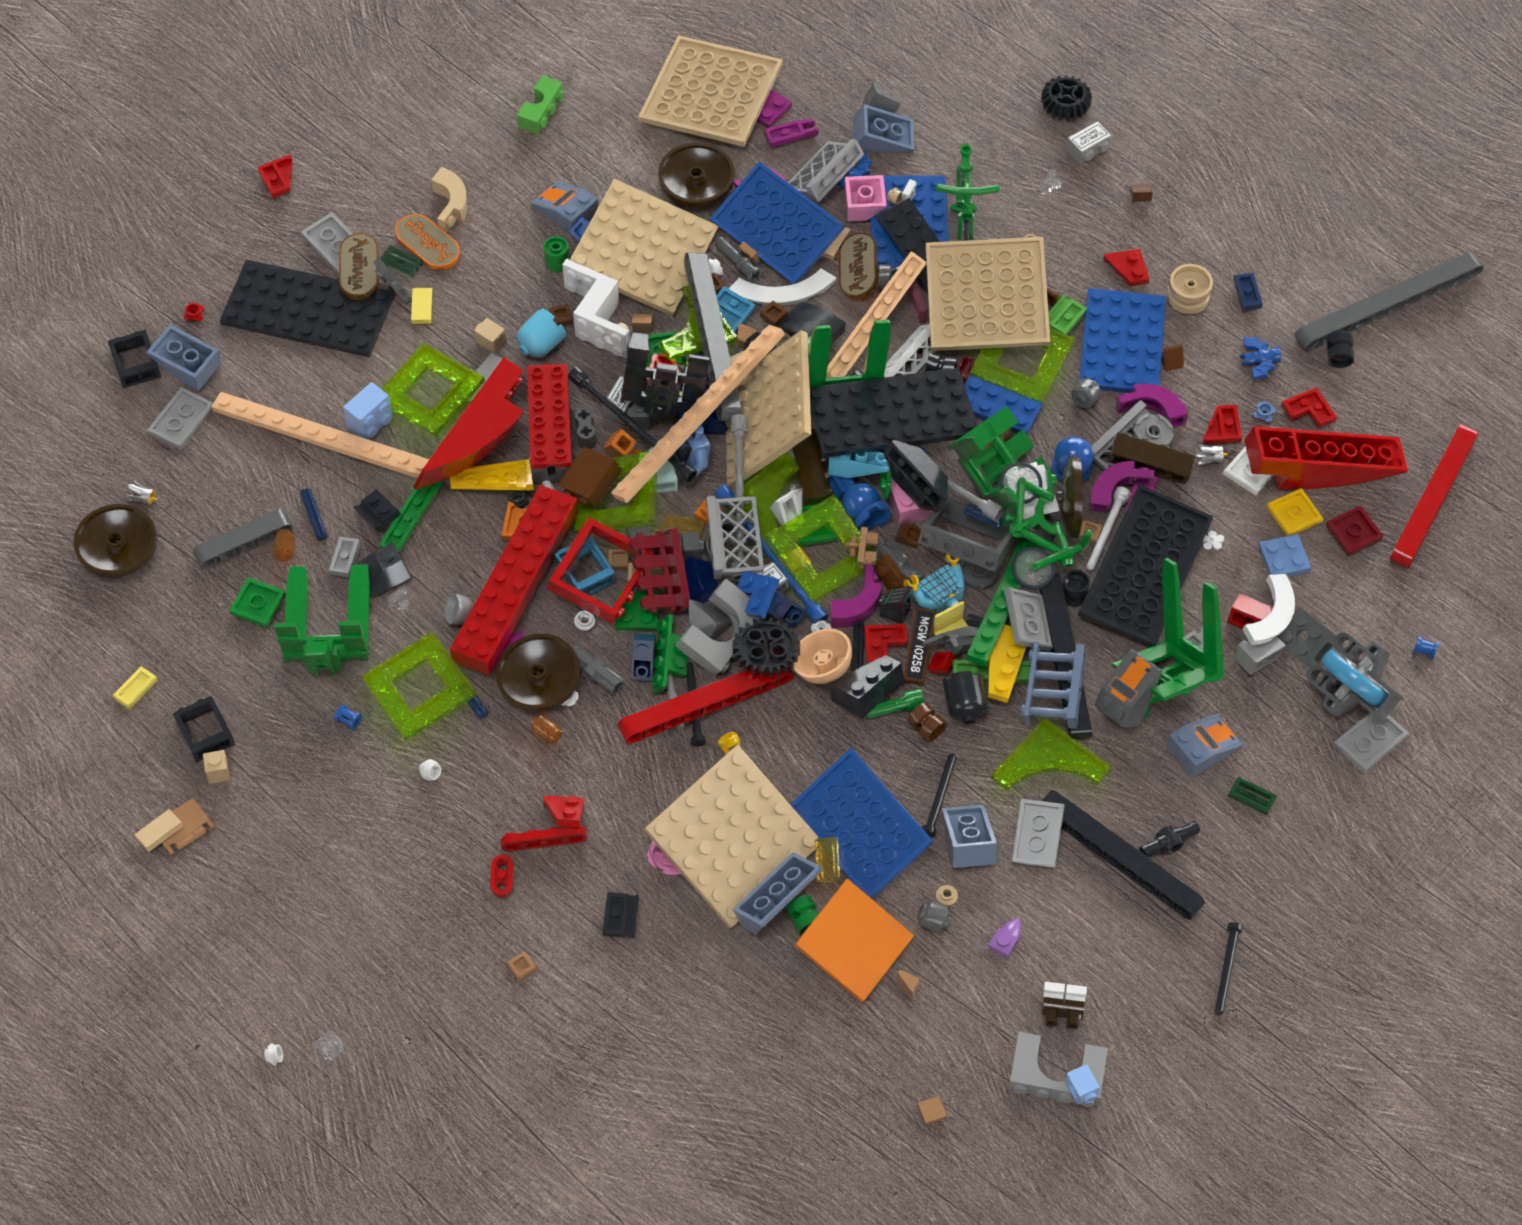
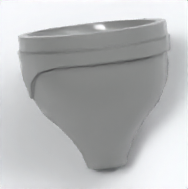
M457 593L450 595L445 607L447 623L452 625L464 624L474 606L469 598Z

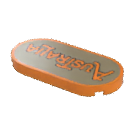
M411 214L398 221L395 227L397 241L427 267L433 270L442 268L447 270L458 263L460 258L458 243L429 218L420 214Z

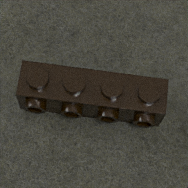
M811 429L810 436L792 447L796 457L800 485L803 488L805 506L829 503L830 498H833L832 487L827 486L826 482L829 481L828 470L823 469L825 458H822L814 429Z
M1117 432L1112 443L1108 462L1117 464L1134 461V469L1145 467L1154 470L1155 476L1186 484L1191 474L1195 455L1185 450L1172 449L1165 444L1152 443L1148 439L1135 438L1128 433Z

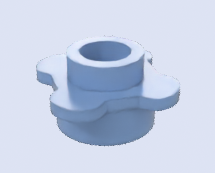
M1268 402L1258 403L1253 417L1264 420L1267 423L1271 422L1273 419L1272 415L1276 412L1275 407Z

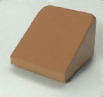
M633 313L632 331L651 332L653 314Z
M738 324L737 347L744 348L746 339L756 331L758 332V330Z
M899 970L897 982L909 999L912 1000L919 986V978Z

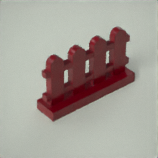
M670 528L663 534L662 531L655 532L656 535L643 536V532L636 533V536L630 539L629 546L633 550H639L640 556L633 560L632 565L636 570L643 571V576L636 580L637 588L646 590L647 596L640 600V607L644 610H649L650 613H656V609L669 608V612H686L689 610L690 594L678 528ZM646 549H658L659 555L647 556ZM662 568L663 575L650 576L649 569ZM665 588L666 595L654 596L653 589Z

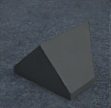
M873 82L864 97L862 106L865 104L896 113L901 103L878 83Z
M689 599V627L693 624L709 638L715 640L732 625L731 620L719 609Z

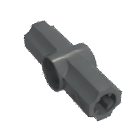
M578 644L572 646L580 663V671L587 681L592 684L596 682L611 695L617 694L621 690L624 680L610 670L607 663L601 657H593Z

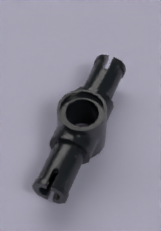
M1192 821L1180 828H1173L1171 825H1168L1156 834L1153 841L1140 846L1139 851L1147 857L1158 852L1175 853L1184 845L1185 839L1200 832V827L1196 821Z

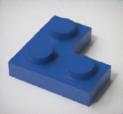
M743 571L737 588L746 595H751L744 612L749 616L765 619L780 581L776 577Z

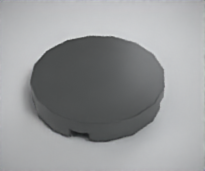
M962 560L960 563L964 584L971 589H989L999 579V566L996 571H992ZM993 561V563L987 562V564H990V565L993 566V565H994V561Z

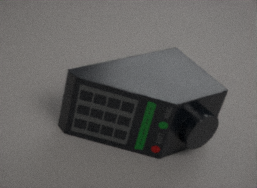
M912 587L888 589L886 595H882L878 602V607H880L879 616L898 624H903L911 609Z

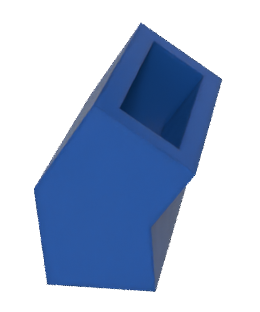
M830 475L829 481H827L829 486L832 487L837 500H841L845 491L855 484L852 478Z

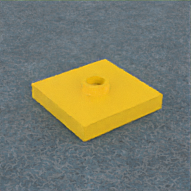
M1302 488L1271 501L1266 506L1286 536L1298 534L1323 522V517Z

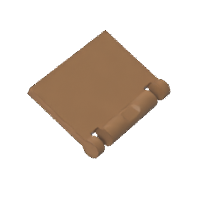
M192 798L172 811L184 827L163 841L162 845L172 856L175 854L171 848L175 845L178 850H181L207 833L203 827L207 824L211 830L215 826Z

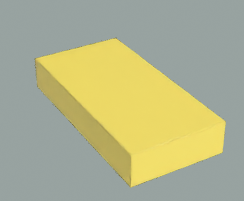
M432 288L412 289V324H432Z
M141 666L112 696L114 700L130 710L158 681L157 677Z

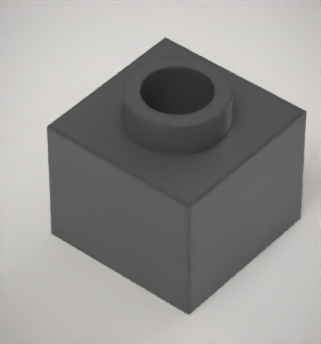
M699 532L683 533L684 561L701 560L700 552H704V540H699Z

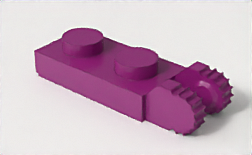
M809 118L766 128L764 136L769 147L772 148L801 139L815 137L819 134V130L817 127H814V119Z

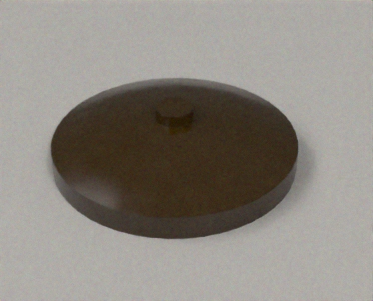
M691 142L673 148L663 157L658 170L659 184L665 195L672 201L688 207H704L719 202L730 192L734 184L735 169L731 158L722 149L708 143Z
M1079 456L1068 457L1062 475L1061 488L1056 493V501L1060 503L1063 525L1068 538H1078L1082 524L1083 477Z
M111 504L92 511L80 522L76 529L73 543L76 556L86 570L101 577L118 578L130 575L144 567L154 555L158 539L153 521L143 510L127 504Z
M531 634L516 640L502 653L496 667V681L504 699L512 706L527 712L548 711L563 704L574 693L580 679V663L574 649L565 640L551 634Z

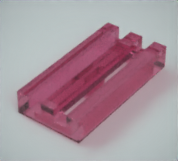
M914 280L909 287V295L920 324L927 321L928 310L918 282Z

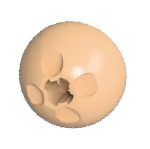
M822 629L807 635L800 641V656H798V662H794V670L801 678L813 684H828L837 680L846 673L851 664L852 646L849 638L843 632L836 629Z

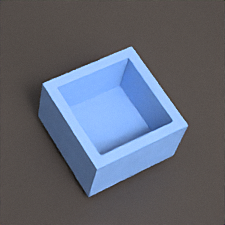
M372 382L343 406L347 429L354 435L365 439L374 437L377 431L384 425L389 424L393 418L389 395Z

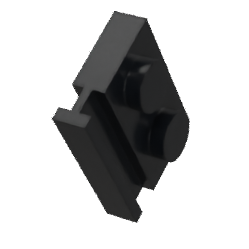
M377 489L361 500L360 505L354 506L355 511L377 532L380 531L379 528L383 525L387 526L401 515L399 510Z
M607 892L603 936H630L635 938L639 895L633 896L626 893Z

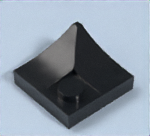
M393 542L357 562L358 565H368L372 597L386 593L413 579Z

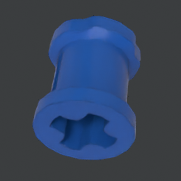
M1419 636L1413 653H1421L1433 660L1439 642L1433 643Z
M342 704L337 709L334 720L336 722L341 721L348 725L349 729L355 730L362 720V714L359 712L355 713L349 710L345 704Z

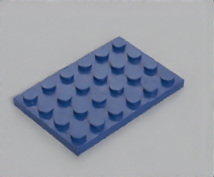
M760 161L710 218L712 223L718 225L721 230L738 243L745 242L758 253L760 260L791 284H796L803 278L845 229L841 222Z
M883 176L887 205L883 211L893 207L889 205L887 200L888 192L894 188H899L903 192L909 180L916 181V194L912 200L913 204L939 241L949 242L946 193L938 192L935 189L937 184L946 185L945 176ZM876 214L870 218L871 239L874 243V273H879L880 265H891L892 268H895L896 266H901L904 258L877 221Z
M1088 288L1079 381L1091 379L1097 382L1100 390L1132 393L1133 385L1154 384L1159 386L1166 296Z
M852 748L845 752L790 804L818 836L817 841L845 874L871 899L876 897L934 843Z

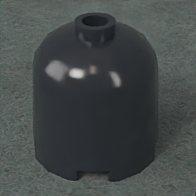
M961 671L951 674V679H943L947 711L954 720L963 722V724H973L985 714L987 698L985 679L982 673L979 672L978 675H972L971 671Z

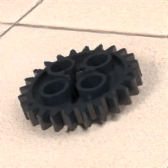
M761 618L759 623L753 619V625L746 622L745 628L740 627L739 633H735V639L732 644V654H735L734 660L739 661V667L745 666V672L752 670V676L758 672L761 678H763L764 674H768L769 678H772V673L779 677L781 670L788 673V667L794 668V662H798V656H800L798 634H794L793 628L788 629L787 623L782 626L780 625V620L773 623L772 618L768 622ZM763 634H766L767 637V650L769 651L770 662L766 660V647L764 644Z

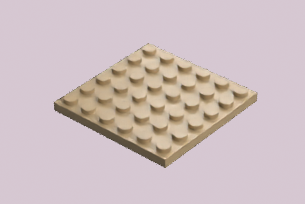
M678 35L638 116L639 122L745 147L781 70L783 60Z
M614 179L570 260L617 280L619 293L673 317L689 286L684 266L685 254L687 252L706 253L719 226Z
M1043 237L926 243L931 351L1050 345Z
M802 330L766 355L736 386L741 405V414L747 416V433H744L743 438L744 481L811 435L808 334ZM725 422L727 485L735 488L734 433H731V422Z
M738 744L643 829L728 928H732L738 922L733 909L790 854L794 852L807 858L820 845L817 841L818 836Z

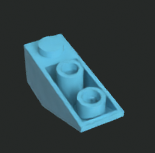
M871 451L829 457L828 474L853 478L888 472L889 467L883 455L884 453Z

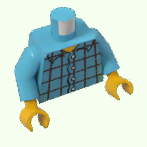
M949 554L945 555V560L951 563V566L947 564L919 581L917 576L911 575L912 584H910L909 580L904 581L905 587H912V595L918 605L937 611V614L961 602L965 590L960 564H957L959 558L954 557V560H952Z

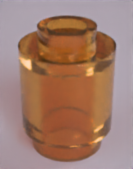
M280 530L275 536L273 556L277 560L285 562L293 558L295 547L293 532Z
M544 714L534 717L530 724L532 726L531 732L546 743L555 744L563 733L560 726Z

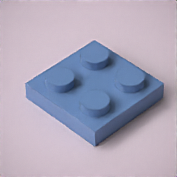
M1298 534L1259 542L1258 547L1269 575L1286 574L1289 577L1311 571L1309 560Z

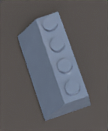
M794 852L790 854L733 909L742 928L756 935L823 870L822 867Z

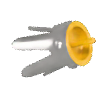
M1199 444L1198 446L1201 447L1203 452L1196 454L1197 457H1205L1201 459L1198 465L1210 462H1223V455H1228V453H1223L1222 446L1209 447Z
M135 480L134 482L142 488L132 484L128 485L131 490L141 495L125 496L129 501H138L151 505L153 500H157L155 498V490L147 489Z

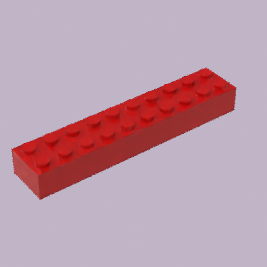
M540 484L450 648L452 662L490 676L578 513L577 498Z

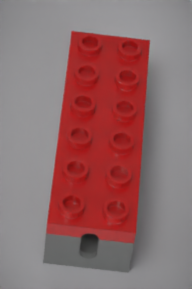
M546 363L543 365L527 366L533 483H541L543 481L559 482L572 465L567 364L553 365Z

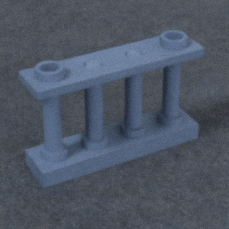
M1034 641V648L1029 651L1031 669L1026 704H1022L1021 717L1025 718L1026 725L1029 726L1032 716L1062 717L1064 720H1067L1068 728L1077 729L1086 662L1085 644H1076L1075 652L1067 654L1040 652L1039 642ZM1039 660L1071 662V664H1074L1073 670H1069V672L1038 670ZM1037 679L1068 680L1071 683L1070 689L1067 688V690L1035 689ZM1034 697L1066 699V701H1069L1068 707H1064V709L1033 707Z

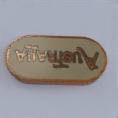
M355 233L349 235L342 241L339 248L340 289L347 297L355 300L368 298L371 296V293H375L379 286V276L375 272L377 267L373 263L379 258L378 243L368 234Z
M855 233L848 236L839 248L840 289L849 299L860 300L868 297L871 294L870 292L873 289L875 290L878 285V247L874 238L867 233Z

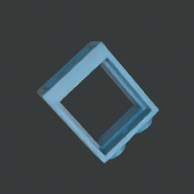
M590 536L576 559L590 553L601 571L578 583L570 571L564 577L569 585L589 596L615 584L614 570ZM570 547L562 548L555 553V564L557 567Z

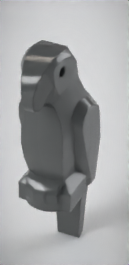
M894 540L886 541L884 544L878 543V547L869 546L872 552H877L878 561L883 556L889 554L910 584H912L911 575L917 576L919 581L924 578V573L920 569L911 567L909 559L903 552L897 549L898 546Z
M965 626L947 631L923 641L922 647L925 648L941 643L945 644L947 652L958 655L960 651H969L979 628Z

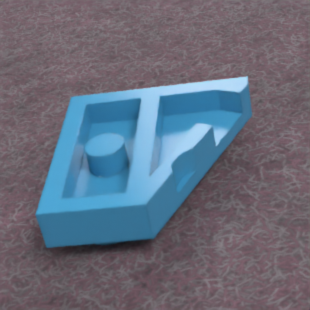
M723 286L716 295L719 311L730 333L735 336L738 332V324L744 325L756 309V305Z

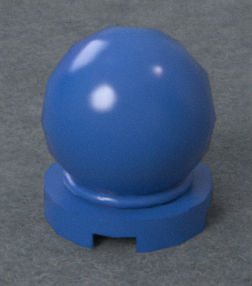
M1077 436L1066 437L1058 443L1054 450V459L1051 466L1052 474L1056 475L1061 484L1068 457L1079 456L1083 482L1087 481L1091 475L1092 462L1094 460L1092 447L1083 438Z
M854 484L845 491L842 497V509L846 517L855 522L854 526L860 535L861 527H868V532H872L871 530L878 525L882 528L892 516L891 507L886 501H882L877 489L869 484Z

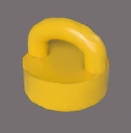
M729 732L718 740V745L725 754L734 745L738 744L740 746L739 737L736 732Z

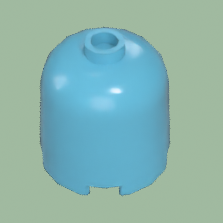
M542 308L536 311L517 332L516 337L520 345L518 349L525 356L542 358L567 337L564 327L561 324L557 326L553 321L555 317L547 310Z

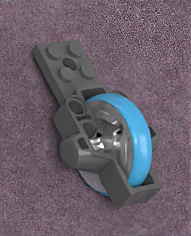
M1299 607L1282 634L1277 636L1286 645L1285 649L1309 668L1307 672L1308 680L1325 694L1321 704L1335 717L1339 718L1361 704L1375 717L1384 722L1399 701H1402L1404 698L1381 679L1390 653L1376 641L1372 640L1364 646L1347 633L1342 632L1335 635L1302 607ZM1302 631H1307L1308 637L1304 641H1300L1299 634ZM1349 639V645L1343 648V643ZM1334 646V647H1335L1338 651H1340L1343 655H1341L1340 653H1338V652L1335 651V650H1330V648ZM1362 653H1366L1367 655L1360 662L1359 656ZM1322 672V678L1317 681V675ZM1335 686H1340L1334 695L1332 692L1333 688ZM1368 703H1370V704L1373 705L1374 707L1378 708V710L1376 711V710H1375L1372 706H1370Z

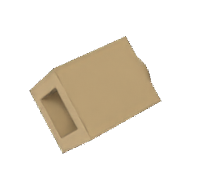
M488 318L479 323L474 330L476 343L492 353H495L506 342L505 329Z
M224 750L203 754L205 772L209 784L231 780L228 760Z

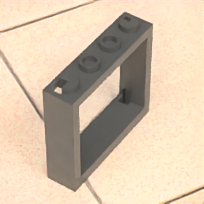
M948 498L940 511L932 512L925 521L918 543L996 571L1016 542V538L1009 533V527L1013 522H1009L1005 527L1001 526L999 529L991 527V524L986 525L973 519V516L965 515L964 510L967 504ZM942 518L1002 541L994 549L935 526ZM993 561H994V565H993V566L990 565V564H987V562L993 563Z

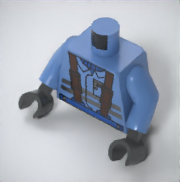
M701 425L675 451L682 462L685 460L697 470L696 477L707 468L709 463L710 442L704 435V428ZM679 476L677 479L678 482H684L682 486L691 487L694 482L693 479L691 482L686 483Z

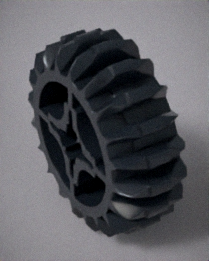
M1058 75L1057 79L1052 78L1050 82L1046 83L1042 90L1041 101L1043 109H1046L1047 114L1052 113V118L1057 116L1059 121L1062 118H1065L1067 121L1069 118H1072L1075 121L1077 117L1081 118L1083 114L1087 113L1091 106L1092 93L1090 87H1087L1086 82H1081V78L1075 79L1074 75L1071 78L1067 77V75L1062 78Z

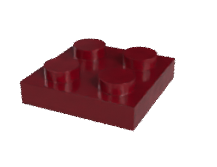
M1358 506L1326 522V527L1347 556L1383 539V534L1362 506Z

